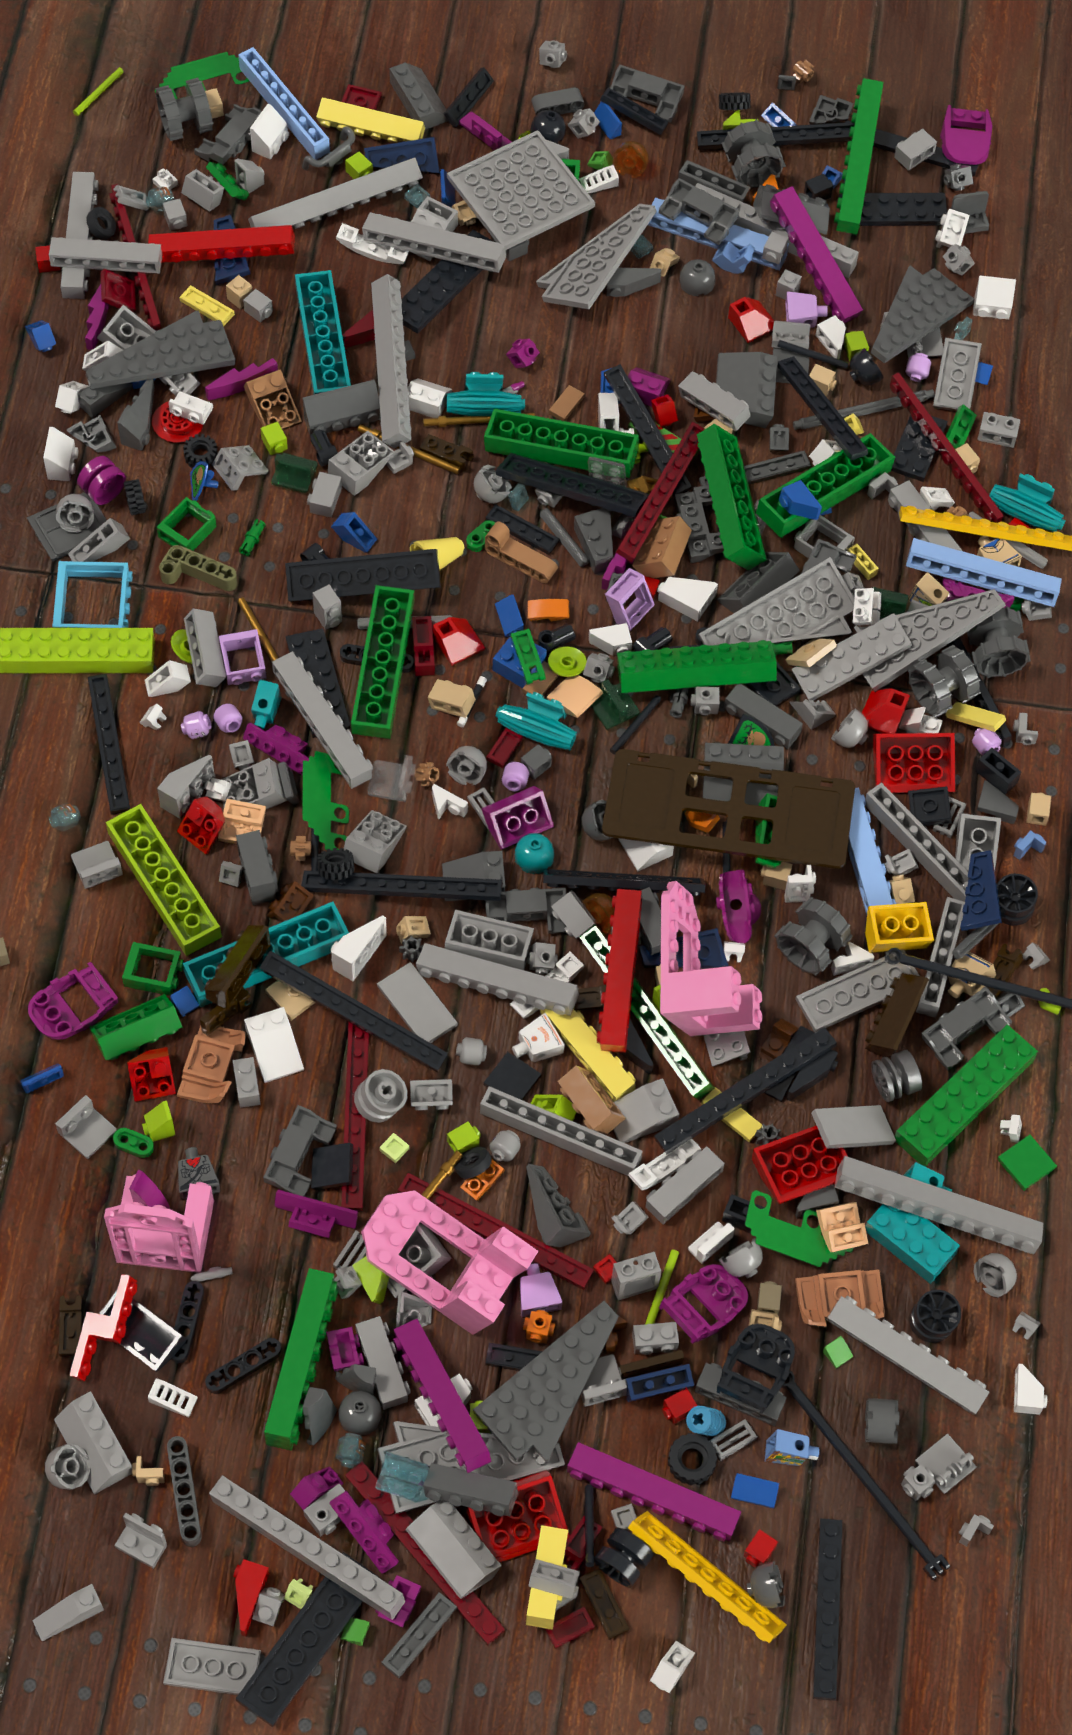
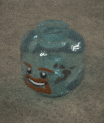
M164 186L153 188L148 192L146 204L155 212L163 211V203L174 200L173 193Z
M64 803L51 810L49 822L53 828L63 832L78 825L80 812L75 805Z
M346 1433L345 1436L340 1437L338 1440L335 1457L341 1461L342 1466L353 1468L354 1465L362 1463L366 1443L360 1435Z

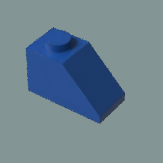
M40 320L25 326L37 350L45 352L51 350L52 346L56 344L49 323Z
M801 480L783 487L781 490L779 502L789 514L813 520L819 519L822 506Z
M355 512L341 513L331 526L343 541L365 553L368 552L377 540L375 535Z

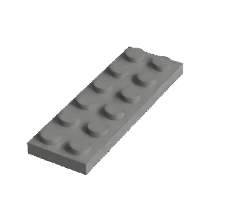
M893 613L838 643L832 651L811 667L796 666L792 668V671L808 700L814 701L911 648L913 645Z
M891 953L889 957L894 961L895 955ZM882 957L797 995L795 1000L816 1033L824 1027L832 1026L881 1004L886 994L890 995L892 991L889 987L894 977L898 978L902 973L917 976L919 974L912 966L901 963L890 965L886 962L885 957Z

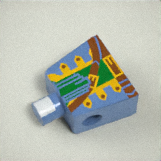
M777 1429L766 1440L764 1462L800 1466L806 1459H818L819 1447L810 1446L808 1436Z

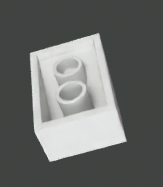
M381 916L343 936L339 942L336 941L331 948V961L334 971L351 981L355 980L387 936L386 917Z
M284 1007L244 1019L246 1032L264 1083L304 1071Z

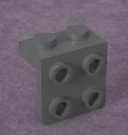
M987 191L958 194L953 197L951 209L970 215L964 234L989 230V223L985 213L989 198Z

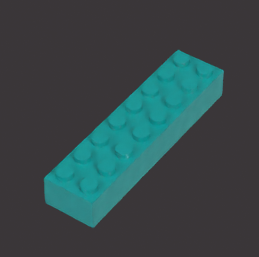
M331 270L295 274L296 292L313 395L351 386Z
M334 902L270 927V947L243 987L246 989L273 978L259 970V967L270 951L298 967L330 954L333 944L336 941L339 942L343 936L349 933ZM237 941L183 963L185 976L200 1007L212 1003V1001L206 999L205 985L209 979H213L217 966L225 961L229 948L234 947Z

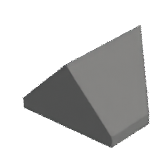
M807 699L803 702H789L811 730L836 715L825 700L822 702L818 700L816 703L813 700L808 701Z
M400 1291L398 1294L396 1328L415 1319H418L422 1327L431 1324L432 1306L416 1296Z

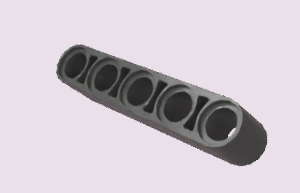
M175 1436L168 1441L167 1451L179 1529L183 1543L188 1547H194L201 1542L202 1533L189 1451L185 1439ZM176 1445L183 1446L181 1452L175 1453L172 1451ZM180 1466L187 1468L182 1474L175 1472ZM187 1487L190 1489L187 1495L179 1494L181 1488ZM185 1509H192L194 1511L189 1517L182 1515ZM190 1530L197 1532L194 1538H187L185 1535Z

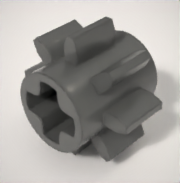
M411 936L407 940H402L403 946L399 947V952L403 953V960L408 959L413 963L419 957L423 945H421V939L417 940Z
M762 1124L761 1130H757L755 1136L759 1137L756 1144L762 1146L781 1139L778 1136L781 1130L776 1129L773 1124L767 1126Z

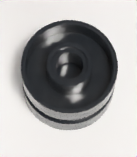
M1014 873L1004 876L997 883L1001 920L1003 923L1012 926L1024 924L1034 914L1038 897L1037 887L1025 875Z
M928 1291L922 1295L912 1308L909 1316L910 1327L913 1333L925 1342H941L959 1324L961 1307L957 1299L947 1291Z
M616 1527L607 1539V1543L611 1548L602 1546L594 1557V1562L601 1571L614 1581L631 1588L640 1576L637 1567L645 1569L654 1554L637 1536L625 1529Z

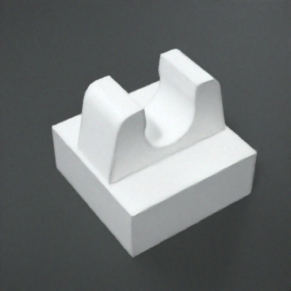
M163 168L153 178V184L161 188L166 187L169 191L178 185V180L167 169Z
M158 704L153 705L139 723L144 727L149 726L155 730L159 729L161 725L157 723V719L162 722L166 720V716L161 711L163 708Z
M212 778L211 782L207 781L205 784L206 796L213 800L225 802L231 783Z
M724 941V953L727 961H729L731 954H736L737 962H741L743 953H745V944Z
M1012 1115L1011 1120H1001V1134L1008 1135L1011 1142L1018 1143L1022 1122L1020 1115Z

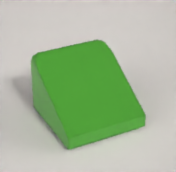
M609 151L594 152L587 165L600 170L611 166L614 159Z
M842 1336L829 1343L823 1350V1353L836 1369L853 1357Z
M351 1618L344 1628L341 1639L362 1646L370 1622Z

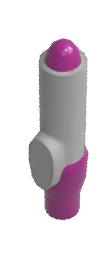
M521 381L501 391L516 394L525 384Z

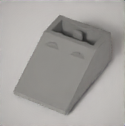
M427 196L417 209L411 222L453 232L458 226V211ZM414 253L428 261H431V259L433 258L431 256Z
M367 431L329 459L328 474L341 476L342 486L355 496L370 484L395 452L371 432Z
M205 756L169 773L157 788L160 807L179 819L184 813L186 814L193 800L201 797L206 782H211V779L215 778L212 756Z
M270 758L221 779L231 783L226 800L231 799L266 806V809L287 801L278 764Z
M371 810L346 838L344 851L347 849L353 853L355 864L378 873L387 862L407 826L382 815L380 812Z

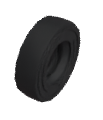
M96 207L87 214L88 228L97 238L106 240L115 234L116 222L108 210ZM97 218H100L104 222L106 229L100 226Z
M474 1147L462 1153V1158L454 1168L461 1178H473L489 1168L492 1158L486 1148Z

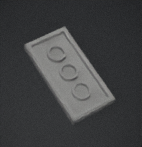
M945 338L933 408L957 412L958 407L964 404L970 409L982 343Z
M411 962L377 983V987L409 1029L424 1040L432 1043L458 1026L457 1021Z
M881 1105L814 1109L811 1112L826 1149L892 1145L896 1141Z
M171 1638L163 1684L239 1695L259 1667L261 1650Z

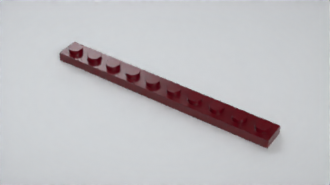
M118 184L111 185L112 193H109L111 204L115 203L113 210L115 218L119 217V221H117L119 231L124 233L121 235L122 241L135 242L125 206L118 203V198L115 195L117 192H114V188ZM132 272L136 273V276H134L136 287L141 289L138 291L140 300L145 302L143 310L145 316H149L147 323L155 331L161 330L160 320L145 272Z
M899 372L892 375L890 382L892 392L898 395L903 407L909 410L912 419L921 427L922 433L930 439L933 448L941 454L943 462L949 465L954 477L960 480L965 492L971 495L976 507L982 510L985 519L995 523L1001 522L1004 515Z
M693 421L691 422L615 553L631 563L699 448L697 434L705 430L703 427Z
M349 1022L344 1143L350 1142L354 1145L352 1184L342 1186L341 1207L363 1211L366 1118L357 1110L354 1095L357 1087L368 1077L369 1033Z
M408 1173L398 1188V1193L416 1191L422 1195L430 1184ZM439 1188L428 1199L485 1239L500 1228L505 1227L538 1250L531 1263L538 1264L540 1268L582 1290L585 1289L594 1273V1269Z
M361 1461L345 1474V1478L364 1500L368 1499L377 1508L379 1515L390 1526L394 1536L448 1600L457 1606L459 1613L488 1646L500 1636L505 1629L475 1593L471 1592L460 1599L409 1535L406 1528L413 1520L406 1512L395 1514L390 1493L364 1462Z

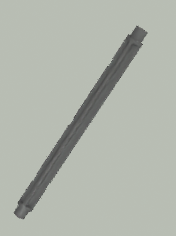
M933 389L914 392L920 402L935 397ZM896 396L837 411L843 418L853 413L858 417L903 405L900 398ZM816 415L793 422L794 430L823 425Z

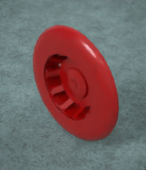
M169 401L159 406L152 417L154 431L160 438L168 442L182 443L186 440L189 441V437L192 436L194 438L203 428V424L194 423L187 418L172 414L169 409Z

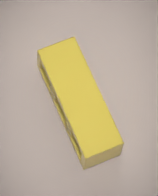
M858 544L848 548L847 552L857 556L854 565L867 580L878 574L879 568Z

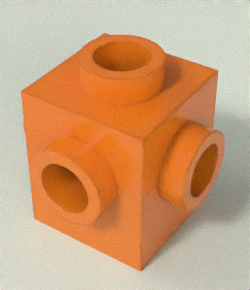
M543 1310L531 1311L530 1318H525L523 1330H526V1339L535 1343L547 1344L548 1337L553 1336L555 1323H552V1315H549L548 1312Z

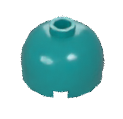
M531 833L523 836L518 841L515 849V862L524 872L540 874L544 872V869L550 868L553 864L554 847L551 841L544 835Z

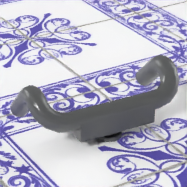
M348 126L343 127L340 139L345 142L321 160L305 156L302 168L308 170L309 165L318 168L341 164L344 161L343 157L352 151L350 146L355 141L354 131Z

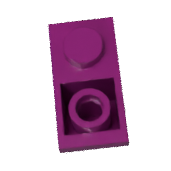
M329 1466L305 1476L290 1495L304 1510L337 1484L342 1485L343 1482L338 1477V1474Z

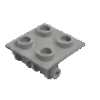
M940 327L908 347V358L915 353H923L928 357L942 356L943 343Z
M744 1031L704 1035L712 1067L737 1057L740 1060L748 1058L747 1055L750 1053Z
M948 1434L915 1460L918 1465L921 1464L924 1468L927 1467L934 1475L935 1484L944 1494L977 1468L972 1462L974 1460L973 1456L969 1452L965 1454Z

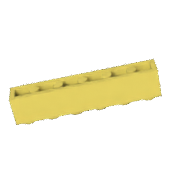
M323 97L316 116L319 124L323 127L330 128L332 126L342 131L343 127L348 126L356 135L364 136L365 134L375 140L385 139L392 144L422 139L425 131V125L422 121Z
M540 1009L541 1015L546 1013L560 1038L583 1066L592 1072L613 1102L635 1090L636 1079L634 1076L622 1068L623 1064L617 1056L613 1057L609 1051H601L600 1044L597 1043L596 1030L592 1026H587L584 1022L585 1018L580 1011L576 1012L573 1009L570 1016L566 1014L559 1015L548 1009Z

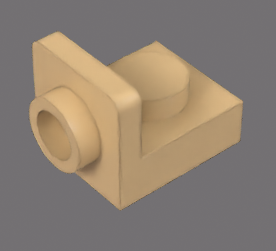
M404 916L396 928L401 943L403 939L407 940L411 936L413 938H428L431 934L426 916Z

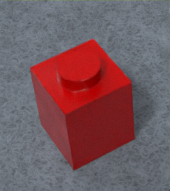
M50 245L35 247L39 273L61 270V267L50 265Z
M668 394L651 400L655 420L660 426H669L673 422L678 421L674 401Z
M685 1388L665 1399L662 1411L666 1419H671L675 1425L686 1419L689 1411L698 1405L689 1390Z
M759 1529L744 1552L743 1557L746 1558L745 1561L755 1568L766 1563L775 1550L778 1541Z

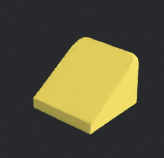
M854 413L844 418L856 435L864 433L862 425Z

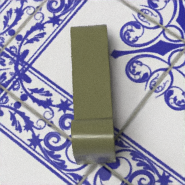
M179 545L172 546L159 565L161 580L168 585L175 583L181 573L225 591H233L238 585L234 568Z

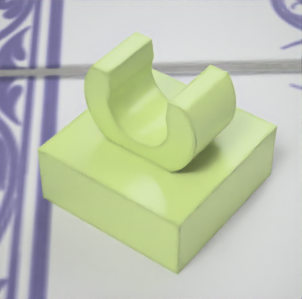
M394 1133L380 1146V1151L394 1163L409 1150V1145Z
M293 1579L288 1586L284 1599L302 1609L311 1596L313 1586L306 1587L302 1584V1579L297 1581Z

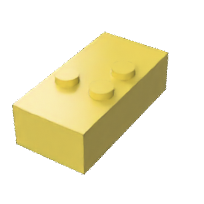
M541 1525L536 1559L567 1568V1565H564L563 1562L568 1530ZM531 1587L526 1625L553 1629L557 1600L562 1601V1596Z

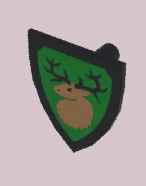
M742 714L727 743L775 746L768 729L760 721L746 714Z

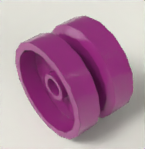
M106 456L96 457L87 463L77 478L79 488L88 494L98 505L112 501L122 491L124 482H126V475L118 467H115L114 463Z

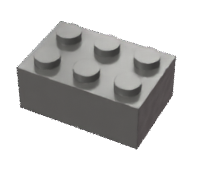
M260 830L236 835L238 855L243 866L242 869L252 905L274 901L276 899L275 892H279L276 873L272 868L273 863L271 855L268 854L265 836L261 837Z

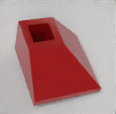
M743 297L730 304L728 318L747 343L773 331L774 319L758 300Z
M448 617L433 625V638L451 666L485 650L484 645L467 619Z
M893 688L877 690L876 692L871 691L862 711V714L868 721V728L883 734L896 733L907 708L910 695Z
M207 796L194 799L177 832L205 855L208 854L225 824L222 808Z
M168 1047L148 1050L127 1062L135 1102L176 1094Z

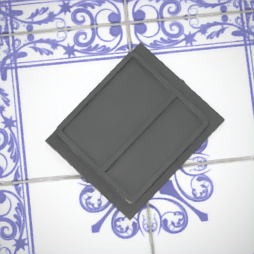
M84 492L80 495L85 496L91 502L94 510V521L88 529L86 527L77 533L62 529L58 521H56L57 504L27 517L28 522L52 562L68 555L72 549L107 521L98 505Z

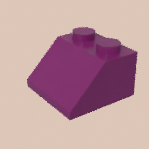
M637 367L632 369L628 375L643 404L651 407V400L664 396L671 381L670 378Z

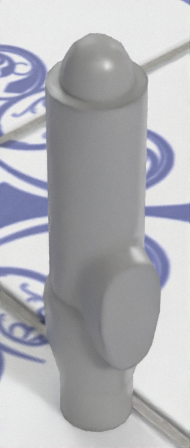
M212 1267L207 1272L194 1274L191 1277V1281L200 1282L222 1278L233 1274L232 1267Z

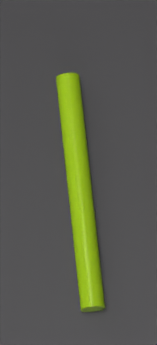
M119 67L73 110V113L79 116L124 73L123 69Z
M671 1250L645 1324L655 1323L660 1304L679 1252L676 1250Z

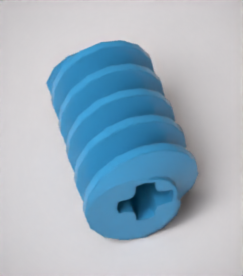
M696 1406L687 1415V1426L694 1433L715 1436L723 1432L726 1427L724 1414L714 1408Z

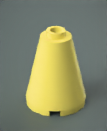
M457 537L420 540L413 542L414 544L410 546V551L438 549L439 570L461 556L464 550L462 540H459Z

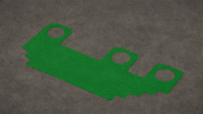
M227 52L171 67V72L167 73L168 77L164 78V83L159 84V86L169 85L175 99H178L174 89L182 86L186 87V80L199 78L200 81L227 73L231 74L236 84L246 83L249 80L248 78L244 81L236 79V75L242 72L239 67V57L236 58L235 55H228Z
M315 751L314 757L310 756L309 761H303L302 819L308 821V827L314 829V834L318 835L319 841L325 844V849L333 850V848H337L334 845V840L342 838L346 841L347 836L332 833L331 821L348 823L349 809L346 805L331 802V773L342 774L335 768L334 762L327 753ZM335 808H342L346 813L345 818H337L334 814Z
M757 1190L752 1192L745 1226L751 1228V1235L756 1237V1244L821 1267L822 1262L828 1263L829 1258L837 1259L838 1254L844 1256L845 1251L850 1253L853 1251V1247L835 1252L829 1251L824 1237L821 1235L820 1225L817 1228H811L807 1224L808 1216L815 1215L817 1217V1212L806 1210L802 1226L798 1227L768 1216L772 1202L771 1196ZM757 1196H763L766 1199L767 1205L764 1209H759L755 1206L754 1200Z

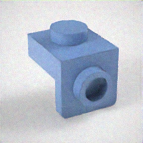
M1030 830L1024 838L1020 837L1015 843L1014 847L1016 849L1013 856L1020 860L1031 847L1042 853L1046 841L1041 835L1035 834Z

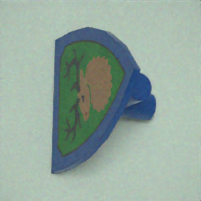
M204 461L198 462L190 472L192 500L195 501L198 500L203 486L218 488L219 484L218 481L211 480L214 472L208 470V464Z

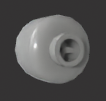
M465 1037L462 1043L457 1044L456 1055L460 1056L461 1063L479 1065L481 1061H485L487 1045H484L483 1040Z
M510 1130L500 1131L490 1143L492 1156L497 1161H511L521 1147L518 1135Z

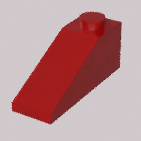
M243 1559L241 1565L238 1564L236 1566L233 1577L236 1578L241 1635L246 1637L259 1594L264 1589L270 1572L269 1567Z

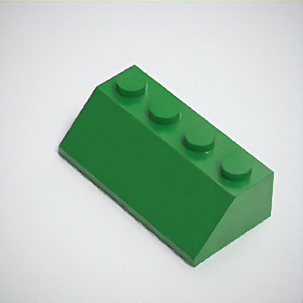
M163 994L94 1024L89 1029L105 1060H114L119 1058L122 1053L135 1051L145 1043L157 1041L163 1035L176 1033L179 1028H182L174 1005Z

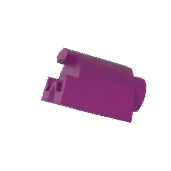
M352 1327L326 1332L334 1372L350 1368L353 1364L364 1366L362 1353H357L356 1348L360 1347L358 1334H353Z
M396 1575L394 1581L390 1580L388 1584L403 1593L404 1605L393 1620L377 1610L375 1613L378 1614V1617L403 1627L415 1606V1599L420 1592L421 1586Z

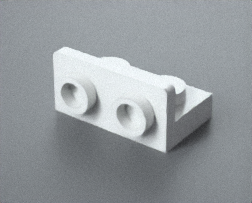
M949 209L947 214H943L940 224L943 226L941 231L938 230L935 241H938L936 247L940 248L941 245L951 247L955 244L961 246L970 215Z
M179 391L174 400L170 399L169 409L175 416H181L189 419L191 422L204 425L213 409V404Z
M811 865L806 866L805 875L793 874L788 876L784 895L785 903L807 902L810 894L814 893L816 874L812 872Z
M717 1222L688 1247V1250L702 1264L733 1238L735 1228L730 1223L723 1226L720 1222Z

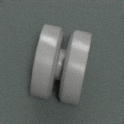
M384 1069L377 1070L357 1087L354 1102L357 1110L364 1118L372 1122H384L404 1106L407 1100V1088L405 1082L396 1073Z

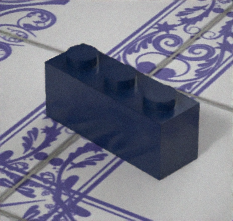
M689 1364L625 1379L628 1402L694 1386Z

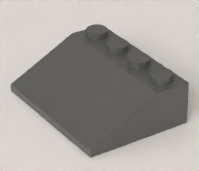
M763 352L719 353L716 384L722 390L731 392L735 398L744 400L748 404L750 417L745 422L746 424L766 428L774 415L777 356Z
M705 743L703 761L783 771L784 746ZM703 766V770L710 771V767ZM760 774L759 778L771 779V775ZM703 776V798L729 801L731 799L733 781ZM750 782L747 784L744 802L749 805L758 806V803L767 793L777 796L778 787Z

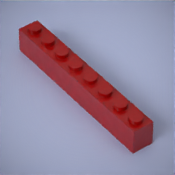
M292 225L149 234L148 244H161V263L223 258L232 259L238 257L249 258L253 256L294 254L295 235Z
M617 889V895L612 898V908H615L614 915L610 916V927H613L612 934L608 935V946H611L610 953H606L605 965L608 966V973L604 972L603 985H606V992H602L601 1004H604V1010L599 1013V1024H602L601 1031L597 1032V1043L600 1044L601 1051L626 1053L643 900L642 891Z

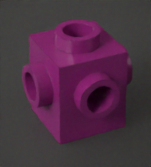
M529 338L516 340L506 355L515 368H523L531 365L540 352L536 348L535 343Z

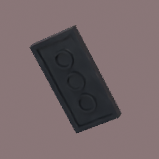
M911 415L894 453L895 460L891 471L924 482L936 450L933 448L930 439L922 433L921 427L912 419ZM931 416L944 433L948 421Z

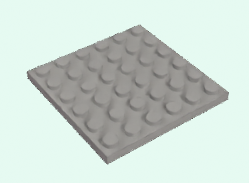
M538 130L447 173V179L493 239L498 243L505 244L506 250L595 207L594 200Z

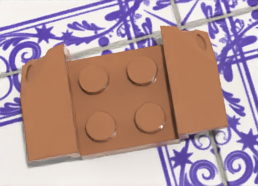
M200 1025L183 1069L182 1081L177 1097L200 1103H219L230 1089L232 1082L224 1080L234 1051L242 1052L245 1044V1032L219 1027L207 1036L202 1032Z
M855 1270L795 1278L799 1309L803 1322L806 1324L826 1326L825 1318L828 1317L841 1296L844 1298L846 1296L851 1297L857 1301L856 1306L862 1310L868 1308L876 1314V1319L885 1316L879 1270Z

